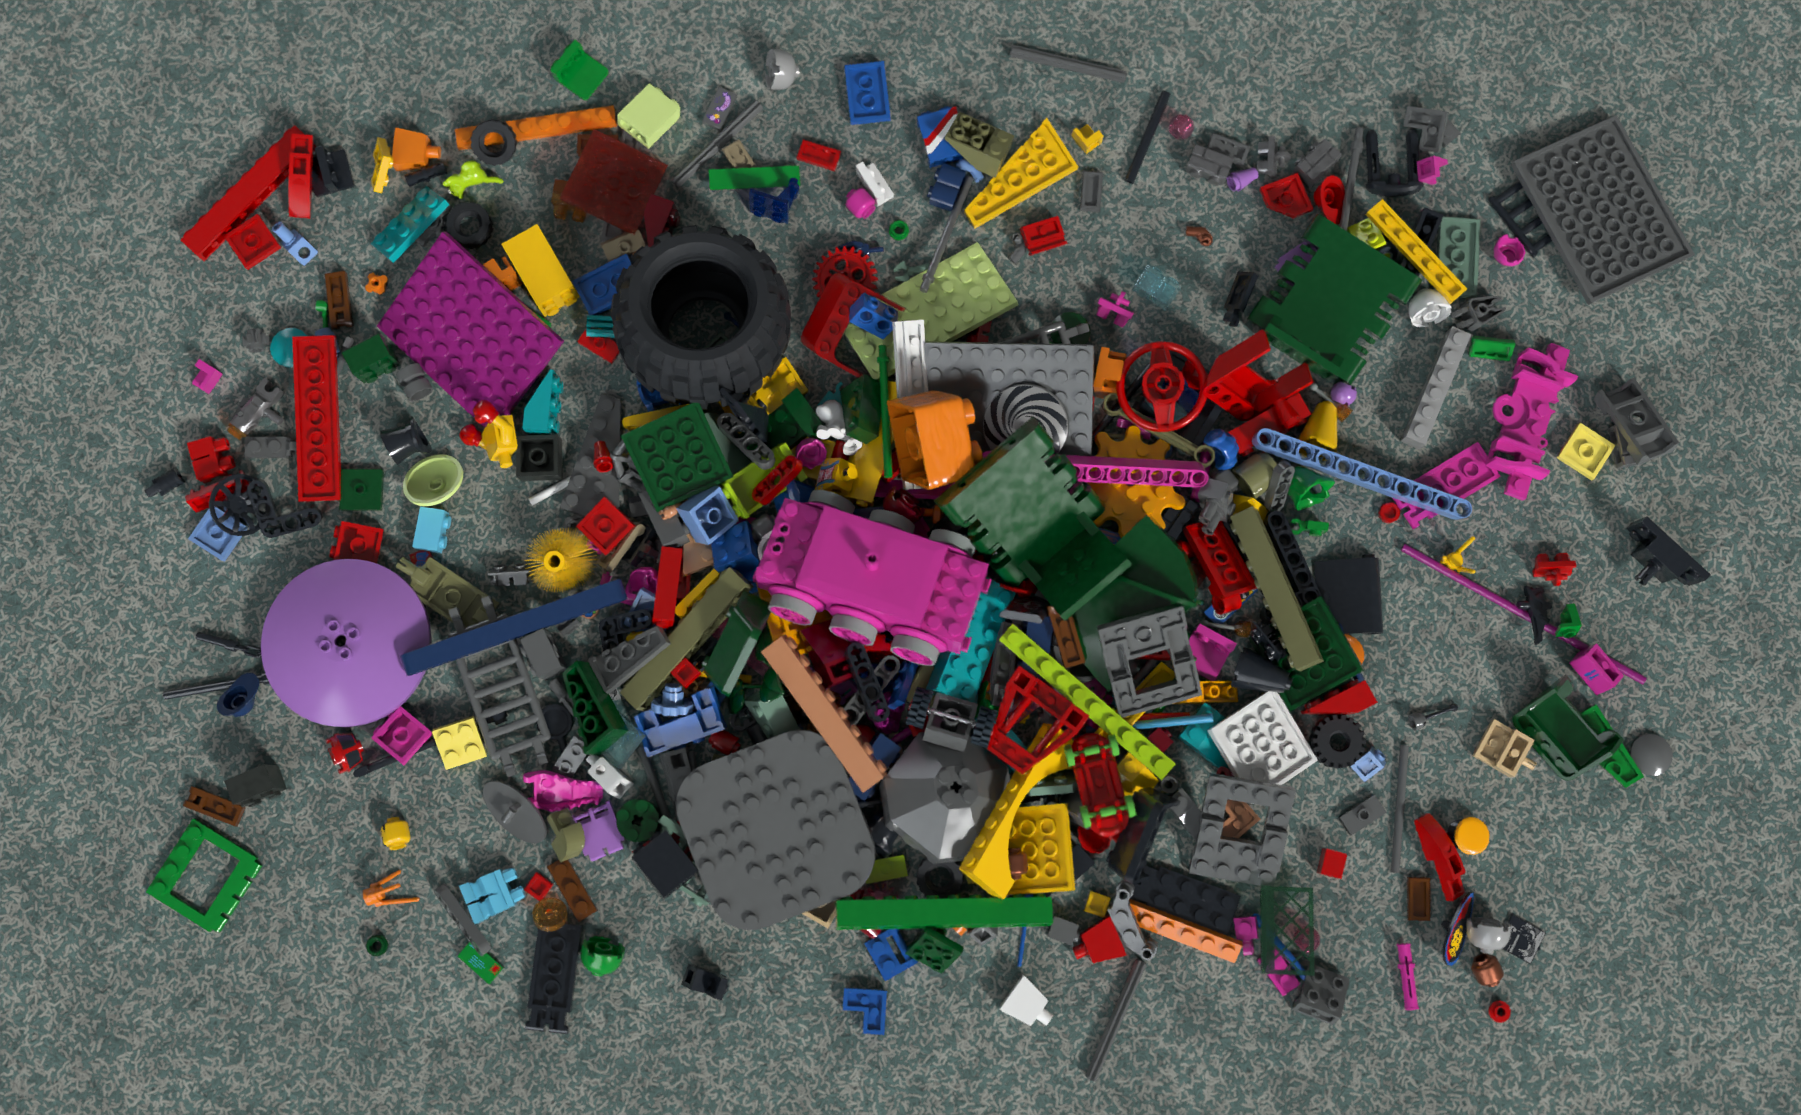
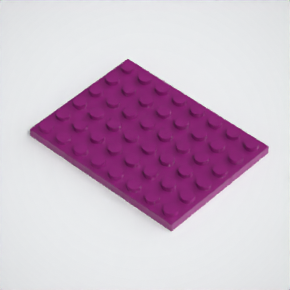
M448 232L440 234L377 325L415 363H419L422 369L472 417L475 416L473 413L474 406L481 400L491 402L499 412L498 415H510L564 342L559 335ZM488 422L482 423L481 425L485 428Z

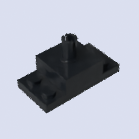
M1648 516L1632 522L1626 528L1630 532L1629 535L1632 539L1641 542L1631 554L1644 566L1634 577L1636 581L1641 579L1638 582L1639 584L1646 586L1654 576L1661 583L1677 579L1682 584L1690 586L1706 581L1711 575Z

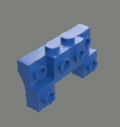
M714 686L691 695L697 710L688 715H681L662 722L660 715L649 709L634 716L647 757L672 748L674 751L686 747V743L693 741V744L705 740V736L724 730L727 727L719 708L721 704Z

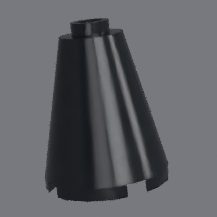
M1244 647L1234 671L1236 676L1232 680L1231 686L1241 689L1284 693L1285 689H1290L1293 678L1289 677L1290 672L1253 650Z

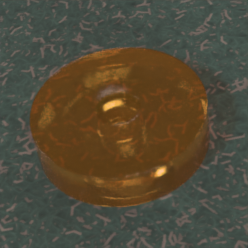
M557 898L540 900L532 911L533 922L542 931L551 932L558 930L567 921L566 905Z

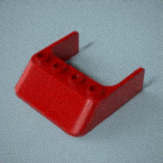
M836 273L829 279L802 331L801 341L803 345L818 356L859 378L864 373L835 357V350L850 323V307L863 293H866L899 311L905 312L906 308L849 276Z
M1260 330L1216 358L1202 387V391L1207 398L1241 421H1247L1274 407L1273 403L1282 397L1287 399L1313 383V379L1306 363L1299 365L1274 380H1267L1250 368L1248 364L1271 350L1266 332Z

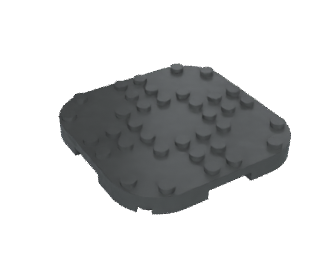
M805 729L791 730L708 762L693 770L685 778L678 791L676 801L677 816L710 903L718 916L733 927L743 930H758L854 893L866 882L871 874L875 862L873 837L862 814L846 768L819 733Z

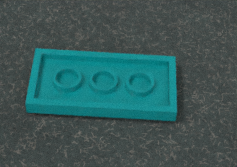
M425 186L409 204L404 206L397 217L392 219L388 226L376 235L370 244L394 263L450 204L428 186Z

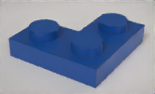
M844 987L843 1010L864 1011L863 1034L884 1035L887 990Z

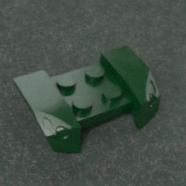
M798 388L781 400L783 404L768 415V444L766 446L770 449L780 443H786L791 450L806 437L821 440L817 437V427L823 424ZM742 432L736 438L743 437L745 433ZM750 444L747 449L754 450L758 445Z

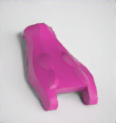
M545 770L523 774V782H533V797L528 799L537 809L551 812L561 811L565 808L571 810L573 807H580L581 804L594 803L598 805L603 797V788L597 781L577 780Z

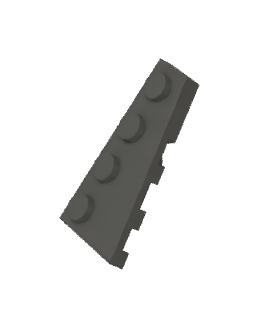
M655 626L635 636L634 639L624 641L619 646L611 650H605L601 652V655L587 660L604 692L610 694L671 643L663 628Z

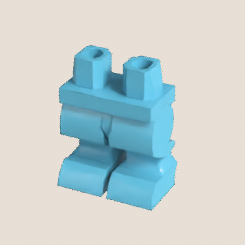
M515 868L499 869L478 878L476 882H468L459 886L466 904L475 902L483 896H488L483 902H476L467 906L474 924H479L487 920L489 916H495L517 905L518 901L526 897L522 886L513 890L510 888L509 882L518 878Z

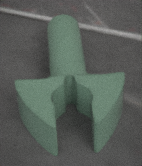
M904 260L893 269V272L903 270L906 273L903 276L895 277V280L901 283L907 282L912 275L920 274L927 270L930 263L909 267Z

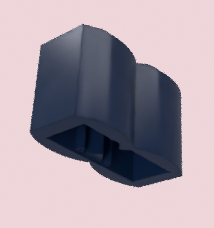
M945 163L942 164L941 168H937L934 179L937 181L934 186H930L927 197L930 198L929 204L951 212L964 182L966 171Z

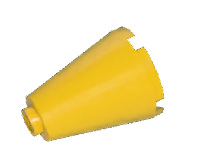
M1329 401L1318 403L1298 439L1337 453V408ZM1300 448L1299 453L1307 457L1306 451ZM1319 456L1323 457L1322 461H1326V458L1324 456Z

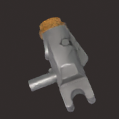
M266 378L263 379L255 388L257 391L251 398H242L226 431L238 440H241L258 426L259 420L262 417H268L278 426L281 425L284 419L272 411L270 407L273 404H277L284 395V392L279 388L269 392L272 383Z

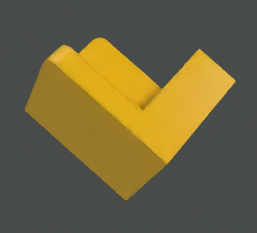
M1088 124L1079 130L1077 127L1074 128L1071 135L1085 154L1100 145L1104 137L1099 130L1094 133Z

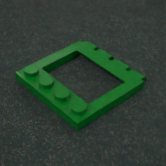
M193 818L146 893L208 932L213 930L221 932L229 920L223 916V913L229 916L232 915L240 902L239 899L234 897L235 894L240 897L244 896L252 883L246 877L249 876L255 879L263 865L257 862V856ZM204 839L240 860L206 914L170 893Z

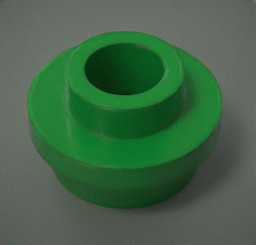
M894 221L889 227V234L894 240H904L909 234V227L904 221ZM897 228H901L903 232L901 234H897L895 230Z

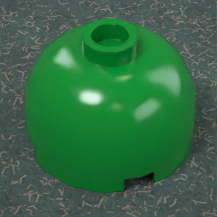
M592 936L589 938V941L583 940L581 949L582 964L595 976L613 973L618 969L623 960L625 948L621 943L618 946L610 944L608 942L612 939L602 936Z

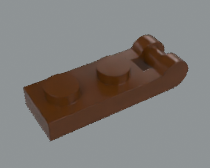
M347 272L326 273L325 282L332 330L340 329L343 326L347 328L354 327ZM343 313L344 318L338 319V314Z
M191 785L189 789L190 795L183 803L184 807L232 826L239 825L246 806L233 805L231 800ZM198 796L202 797L199 804L196 803Z

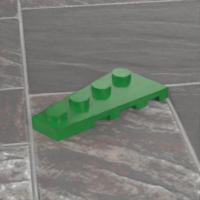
M1596 704L1580 712L1599 734L1604 730L1612 729ZM1623 744L1620 745L1614 755L1599 763L1624 788L1644 777Z

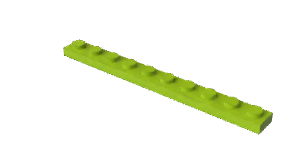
M1013 623L999 638L1005 646L1063 696L1090 716L1089 718L1109 735L1115 734L1117 742L1161 780L1175 766V763Z

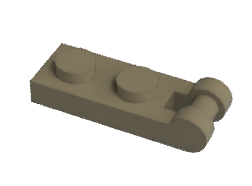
M629 517L636 526L608 555L605 556L601 553L596 560V563L606 571L611 573L617 567L626 551L630 549L637 536L645 532V526L635 518Z

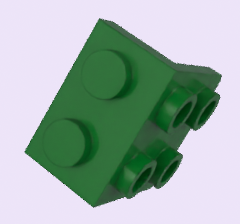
M576 40L565 47L563 55L553 62L550 70L554 80L584 101L591 97L609 74L608 69L586 54L581 43Z

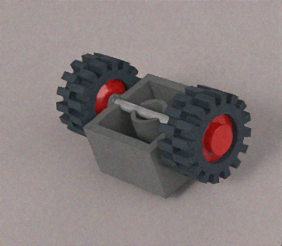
M916 687L909 707L906 724L923 729L928 713L929 719L923 737L924 741L964 752L970 730L974 728L970 743L987 748L995 726L997 710L981 706L976 721L974 717L978 704L937 692L931 707L930 702L933 691Z

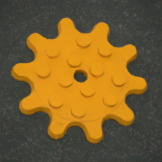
M1131 425L1126 429L1125 438L1119 442L1112 440L1105 432L1097 433L1094 438L1098 446L1096 457L1166 460L1165 454L1171 446L1160 438L1151 445L1145 444L1141 440V430L1135 425ZM1093 467L1091 472L1097 470L1098 467ZM1114 468L1110 472H1116L1118 468ZM1135 469L1131 473H1137L1139 469ZM1156 470L1152 474H1157L1160 470ZM1180 471L1174 472L1173 476L1178 475ZM1087 482L1106 506L1103 514L1093 521L1094 524L1100 527L1107 520L1115 521L1118 524V534L1121 538L1146 515H1151L1165 529V522L1161 516L1162 511L1165 508L1181 510L1186 505L1185 498L1177 494L1173 486L1138 484L1128 486L1117 483Z

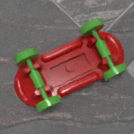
M1095 733L1081 735L1074 740L1072 745H1064V751L1068 766H1073L1083 805L1079 808L1084 828L1090 827L1101 836H1115L1125 829L1129 818L1136 816L1132 796H1125L1115 756L1120 755L1115 734L1108 735L1107 740L1100 734Z

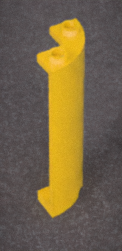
M888 381L889 400L896 399V382ZM881 418L879 436L868 444L862 443V447L854 455L849 456L848 462L856 466L858 475L853 479L851 491L843 497L863 508L873 507V499L884 469ZM890 422L891 445H892L894 436H893L892 427H891V422Z

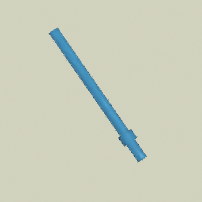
M1213 714L1136 721L1132 727L1137 730L1213 722ZM1086 726L1087 734L1097 731L1091 726Z

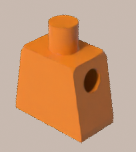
M395 128L392 166L396 171L421 169L423 166L428 167L429 158L440 159L441 147L431 146V140L426 134Z

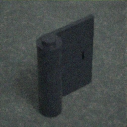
M1364 554L1362 558L1314 561L1316 585L1337 623L1342 625L1344 634H1382L1383 617L1379 558H1375V554Z

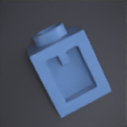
M1371 746L1351 768L1365 782L1384 768L1386 758L1379 749L1375 750Z

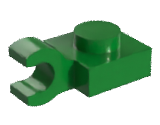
M1292 519L1290 523L1298 525V530H1292L1294 535H1298L1303 531L1309 532L1310 536L1320 537L1328 531L1329 527L1328 522L1302 521L1300 519Z

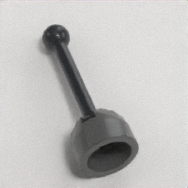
M1453 703L1448 708L1426 716L1419 712L1408 715V721L1411 728L1416 731L1425 726L1427 719L1449 711H1457L1458 705Z

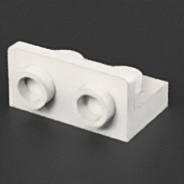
M863 162L856 165V174L868 193L875 199L877 207L894 197L892 190L874 163L867 167Z

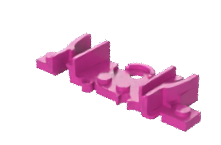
M1553 343L1547 346L1545 354L1532 348L1525 349L1518 355L1511 379L1516 380L1512 395L1503 394L1494 401L1492 408L1493 416L1502 424L1499 437L1491 443L1485 466L1509 475L1503 494L1523 501L1527 497L1532 478L1542 480L1550 473V470L1532 463H1540L1541 456L1545 454V451L1540 449L1548 445L1547 439L1540 437L1546 433L1550 416L1556 412L1550 409L1549 403L1556 404L1559 402L1557 393L1564 387H1569L1578 378L1577 375L1564 371L1570 352L1569 349ZM1522 360L1541 367L1540 373L1521 364ZM1509 405L1512 407V416H1505L1503 414V406ZM1495 451H1500L1514 456V459L1511 461L1497 456L1493 457Z

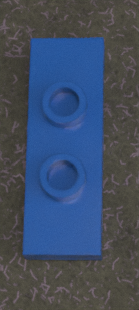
M905 659L901 662L897 679L892 684L893 691L888 702L889 708L896 709L906 702L918 664Z

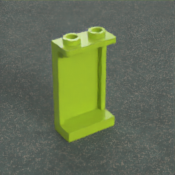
M780 443L771 449L775 457V465L772 468L764 470L759 468L754 462H751L733 474V478L720 483L725 497L733 504L732 509L738 518L747 519L751 513L763 506L753 500V489L785 457L793 455L786 443ZM802 469L794 479L802 482L808 477ZM780 476L776 477L774 485L780 481ZM785 487L778 495L786 491L787 488Z

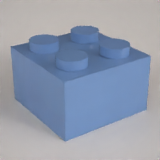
M713 486L690 497L676 508L695 542L710 545L739 521L719 486Z

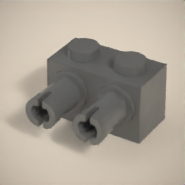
M1208 478V482L1198 492L1202 509L1199 521L1204 523L1202 531L1207 535H1213L1219 521L1227 522L1229 516L1234 514L1236 504H1234L1233 493L1229 483Z

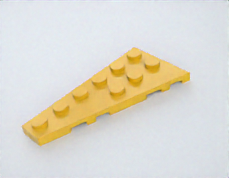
M1047 117L1040 127L1030 135V138L1006 162L996 178L993 177L984 190L964 210L974 229L1078 170V165Z

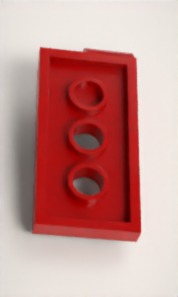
M1219 521L1213 535H1207L1202 531L1204 525L1202 522L1186 526L1182 531L1211 582L1208 589L1213 596L1212 606L1215 612L1222 615L1239 609L1242 605L1240 594L1255 590L1257 587L1222 521ZM1206 538L1212 539L1214 544H1210ZM1216 555L1222 557L1224 562H1220Z

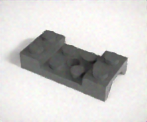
M1635 378L1630 379L1623 386L1605 393L1601 389L1597 392L1593 400L1604 416L1610 415L1629 445L1626 449L1637 465L1674 452L1679 441ZM1632 416L1640 417L1642 422L1635 421Z

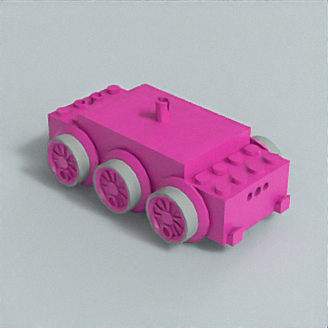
M825 490L812 491L809 501L805 503L788 498L784 499L782 507L777 513L775 525L759 567L756 568L753 576V582L757 583L758 588L767 590L772 596L768 606L770 612L796 624L811 625L817 612L827 610L833 616L829 626V630L833 634L847 641L858 642L866 646L873 645L878 632L890 631L894 637L890 647L891 652L902 659L920 665L933 666L936 663L938 654L946 650L959 655L961 651L968 652L972 637L968 638L966 635L980 594L988 593L992 579H986L989 564L972 558L975 548L970 543V539L958 533L941 529L933 530L929 539L914 535L915 526L909 519L887 510H873L869 520L853 515L855 506L852 502L838 494Z

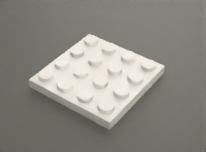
M1266 691L1207 730L1234 777L1283 785L1318 761L1278 692Z

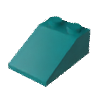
M1204 702L1193 715L1213 714V722L1185 725L1177 738L1217 768L1226 767L1230 769L1207 731L1224 720L1225 717Z

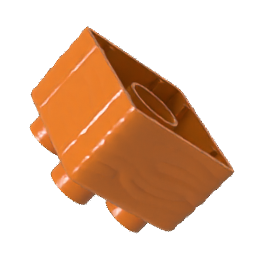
M932 390L887 401L900 473L904 481L930 490L956 482L983 459L978 442L976 440L970 441L967 425L974 423L975 413L973 405L968 398L961 399L958 395Z

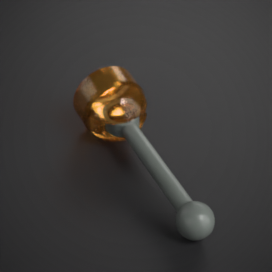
M1312 383L1309 386L1310 390L1316 391L1326 401L1334 404L1337 408V419L1340 422H1343L1353 412L1347 405L1338 406L1318 388L1316 383Z
M1206 620L1200 621V624L1206 627L1234 630L1235 634L1240 637L1248 638L1250 635V621H1239L1235 626L1210 623Z

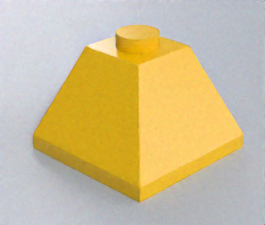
M1129 752L1117 764L1125 796H1132L1134 791L1138 792L1142 788H1154L1159 782L1151 771Z

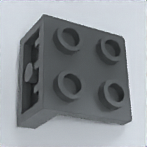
M1309 964L1301 995L1294 1001L1292 1010L1330 1025L1335 1024L1341 1019L1350 979Z

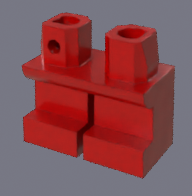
M209 436L187 443L196 479L204 484L212 481V478L228 475L227 471L236 467L231 455L222 456L221 452L231 448L229 440L225 437L214 439Z

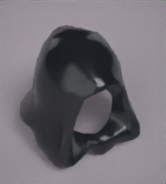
M882 809L874 813L866 822L873 837L875 852L881 858H886L892 854L893 844L899 834L885 826Z

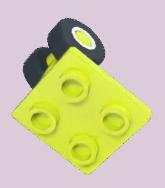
M1369 218L1347 227V232L1394 261L1397 258L1398 250L1396 246Z

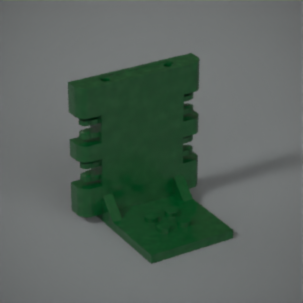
M1317 214L1300 238L1317 249L1315 252L1304 244H1301L1299 247L1302 252L1310 255L1312 259L1308 263L1300 256H1293L1292 259L1305 269L1286 260L1277 275L1294 286L1292 287L1278 279L1276 283L1279 287L1289 292L1285 298L1275 290H1271L1269 294L1282 302V304L1279 305L1262 295L1247 320L1266 332L1270 345L1298 363H1306L1309 370L1326 381L1337 377L1346 384L1352 385L1367 361L1351 351V349L1353 348L1365 356L1368 354L1367 349L1358 345L1356 341L1360 337L1367 343L1374 345L1376 341L1364 333V330L1382 340L1391 326L1377 317L1375 313L1390 321L1392 316L1379 307L1383 302L1395 310H1398L1400 306L1387 296L1389 295L1403 305H1406L1422 282V279L1324 216Z
M1032 416L936 498L934 502L953 524L961 525L962 527L970 526L967 530L968 535L966 538L971 540L970 543L978 552H985V554L993 553L991 556L992 561L989 564L1007 585L1016 587L1028 577L1062 619L1066 621L1132 564L1093 522L1105 511L1106 506L1087 482H1077L1075 484L1077 481V469L1064 454L1061 456L1055 454L1050 458L1055 451L1053 447L1054 441L1038 420Z

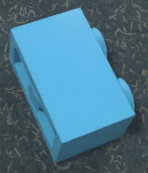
M420 507L412 547L417 550L442 554V550L447 546L446 529H449L451 525L449 513L441 509Z

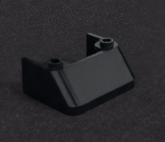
M1151 787L1142 788L1138 792L1134 791L1132 794L1136 816L1129 818L1125 829L1119 834L1114 849L1109 852L1106 858L1108 868L1133 885L1150 878V875L1142 872V869L1167 808L1178 806L1181 802Z

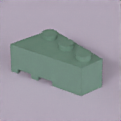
M759 690L745 699L744 703L768 739L791 730L800 729L783 696L765 703L760 700Z

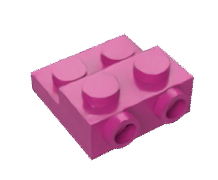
M400 706L389 714L388 720L383 725H379L374 730L371 739L402 765H405L433 733Z

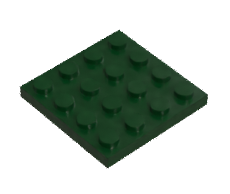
M699 403L688 404L621 435L657 512L733 478V474Z
M1322 596L1302 606L1301 610L1324 661L1302 671L1296 670L1295 667L1292 668L1287 656L1283 659L1280 657L1277 664L1279 667L1290 672L1289 677L1293 678L1290 689H1285L1284 693H1280L1289 711L1295 710L1365 671ZM1273 624L1269 626L1273 630L1272 633L1275 632L1276 635L1270 639L1271 642L1281 636L1279 629H1275ZM1249 637L1248 639L1256 653L1266 658L1263 653L1265 651L1260 644L1256 645L1251 637Z

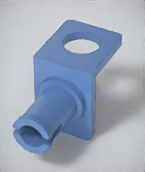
M281 221L272 227V231L282 239L280 244L303 266L318 253L295 229L290 231ZM307 247L309 249L308 256L300 257L298 254L300 248Z

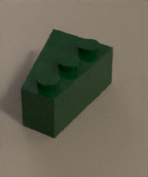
M863 374L840 390L846 435L864 444H868L879 436L881 396L880 382Z

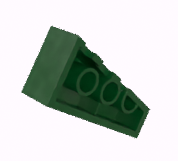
M576 660L562 673L568 696L572 699L574 705L572 711L574 717H577L579 728L577 730L579 737H582L584 742L583 752L589 755H601L629 730L610 695L604 692L589 662Z

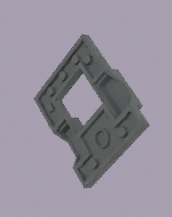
M1181 603L1097 626L1117 712L1122 718L1202 695L1195 659L1186 630L1187 622L1184 608ZM1168 649L1176 679L1135 691L1128 660Z
M1209 773L1201 810L1200 828L1191 856L1189 873L1274 888L1288 836L1287 828L1296 793L1295 787ZM1227 799L1268 806L1260 842L1221 835Z

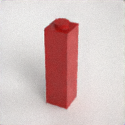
M665 546L661 548L652 624L661 628L673 627L683 551L681 548Z

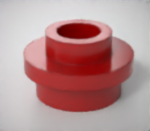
M1498 1000L1490 1004L1488 1014L1493 1021L1503 1023L1509 1019L1511 1010L1507 1003ZM1499 1008L1503 1009V1014L1501 1016L1497 1014V1010Z

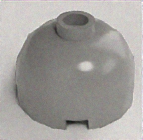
M781 49L769 50L765 65L768 66V75L765 74L766 86L772 90H784L790 87L794 79L798 77L799 66L796 65L795 59L787 51Z
M1475 917L1476 922L1471 921V918L1467 919V937L1474 946L1480 948V952L1493 954L1494 950L1502 949L1508 943L1512 926L1510 923L1506 922V926L1500 925V920Z

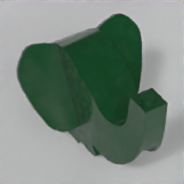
M1146 515L1115 544L1132 565L1073 614L1074 624L1085 658L1084 664L1108 692L1112 690L1099 641L1098 625L1176 603L1183 605L1184 613L1186 614L1192 607L1196 608L1197 604L1203 605L1204 603L1203 600L1197 598V579L1187 553L1151 515Z

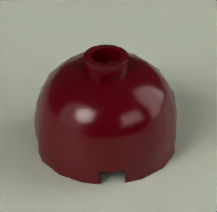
M897 486L892 487L884 498L883 509L902 515L913 524L918 522L925 514L924 507L920 510L917 506L919 501L905 489L901 488L898 491L896 490Z

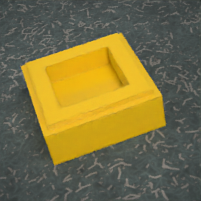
M1090 891L1084 911L1105 918L1111 897Z

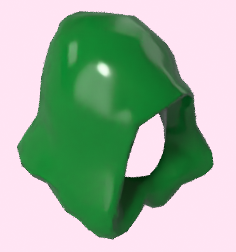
M1304 466L1294 467L1295 472L1288 495L1293 500L1294 506L1298 511L1324 502L1330 496L1328 490L1335 484L1334 479ZM1320 484L1322 492L1315 494L1311 488Z

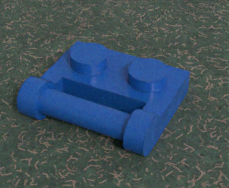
M888 929L876 938L864 943L885 981L918 963V961L905 954L908 946L899 932L901 929ZM891 935L906 960L902 964L898 961L886 939Z

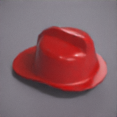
M1327 176L1314 192L1316 206L1323 211L1328 220L1335 224H1340L1345 195L1342 181L1337 176Z

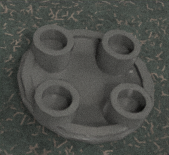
M1656 734L1640 736L1634 741L1629 753L1640 771L1649 776L1663 774L1672 763L1673 753L1669 743Z

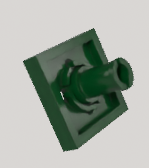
M926 927L907 947L905 954L942 974L963 953L964 947L945 937L947 934L945 928L931 929Z

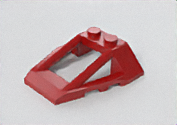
M1019 666L1007 682L1003 701L1000 704L999 714L987 749L1019 773L1024 774L1077 735L1090 716L1042 680ZM1016 691H1018L1025 697L1005 721ZM1034 701L1055 716L1057 720L1030 753L1006 736V734L1029 704ZM1066 725L1068 729L1048 746L1061 727Z

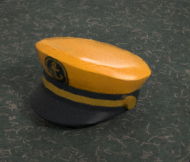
M1475 817L1456 820L1451 823L1447 831V835L1455 848L1460 849L1466 854H1479L1486 849L1489 843L1490 834L1487 826L1483 821Z

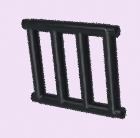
M1518 181L1498 196L1490 197L1488 201L1515 237L1524 245L1526 251L1534 258L1540 249L1552 242V239L1548 234L1535 244H1532L1526 237V234L1542 224L1539 216L1521 229L1513 220L1533 206L1530 199H1527L1509 213L1502 206L1501 203L1523 188L1521 182Z

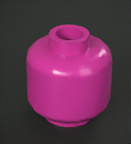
M864 188L852 189L846 195V208L856 218L863 217L865 219L874 212L875 199Z

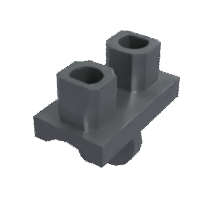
M1269 136V141L1258 143V154L1268 155V160H1259L1257 162V171L1259 174H1269L1270 178H1277V161L1279 162L1278 167H1284L1285 162L1291 159V154L1285 152V146H1280L1278 152V142L1275 141V136Z

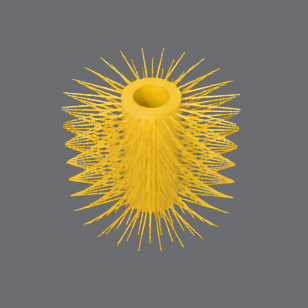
M561 528L560 533H558V529L557 532L555 530V533L553 530L552 533L550 531V534L547 531L549 536H544L546 541H542L545 548L543 549L538 543V548L542 550H536L532 554L535 559L524 560L541 561L529 564L544 563L532 566H541L532 571H536L537 574L538 570V575L540 574L541 579L545 575L546 577L548 576V586L550 582L551 585L554 583V593L556 585L557 592L558 587L563 592V588L559 586V583L562 585L563 581L565 591L567 587L571 590L573 583L577 585L578 580L580 582L581 580L583 581L580 576L584 574L581 571L587 568L588 565L592 566V562H588V560H595L583 559L592 556L579 557L589 554L581 553L593 548L586 550L585 542L578 545L577 543L583 538L575 540L572 538V535L569 537V528L567 535L566 529L565 533L564 529L561 531Z

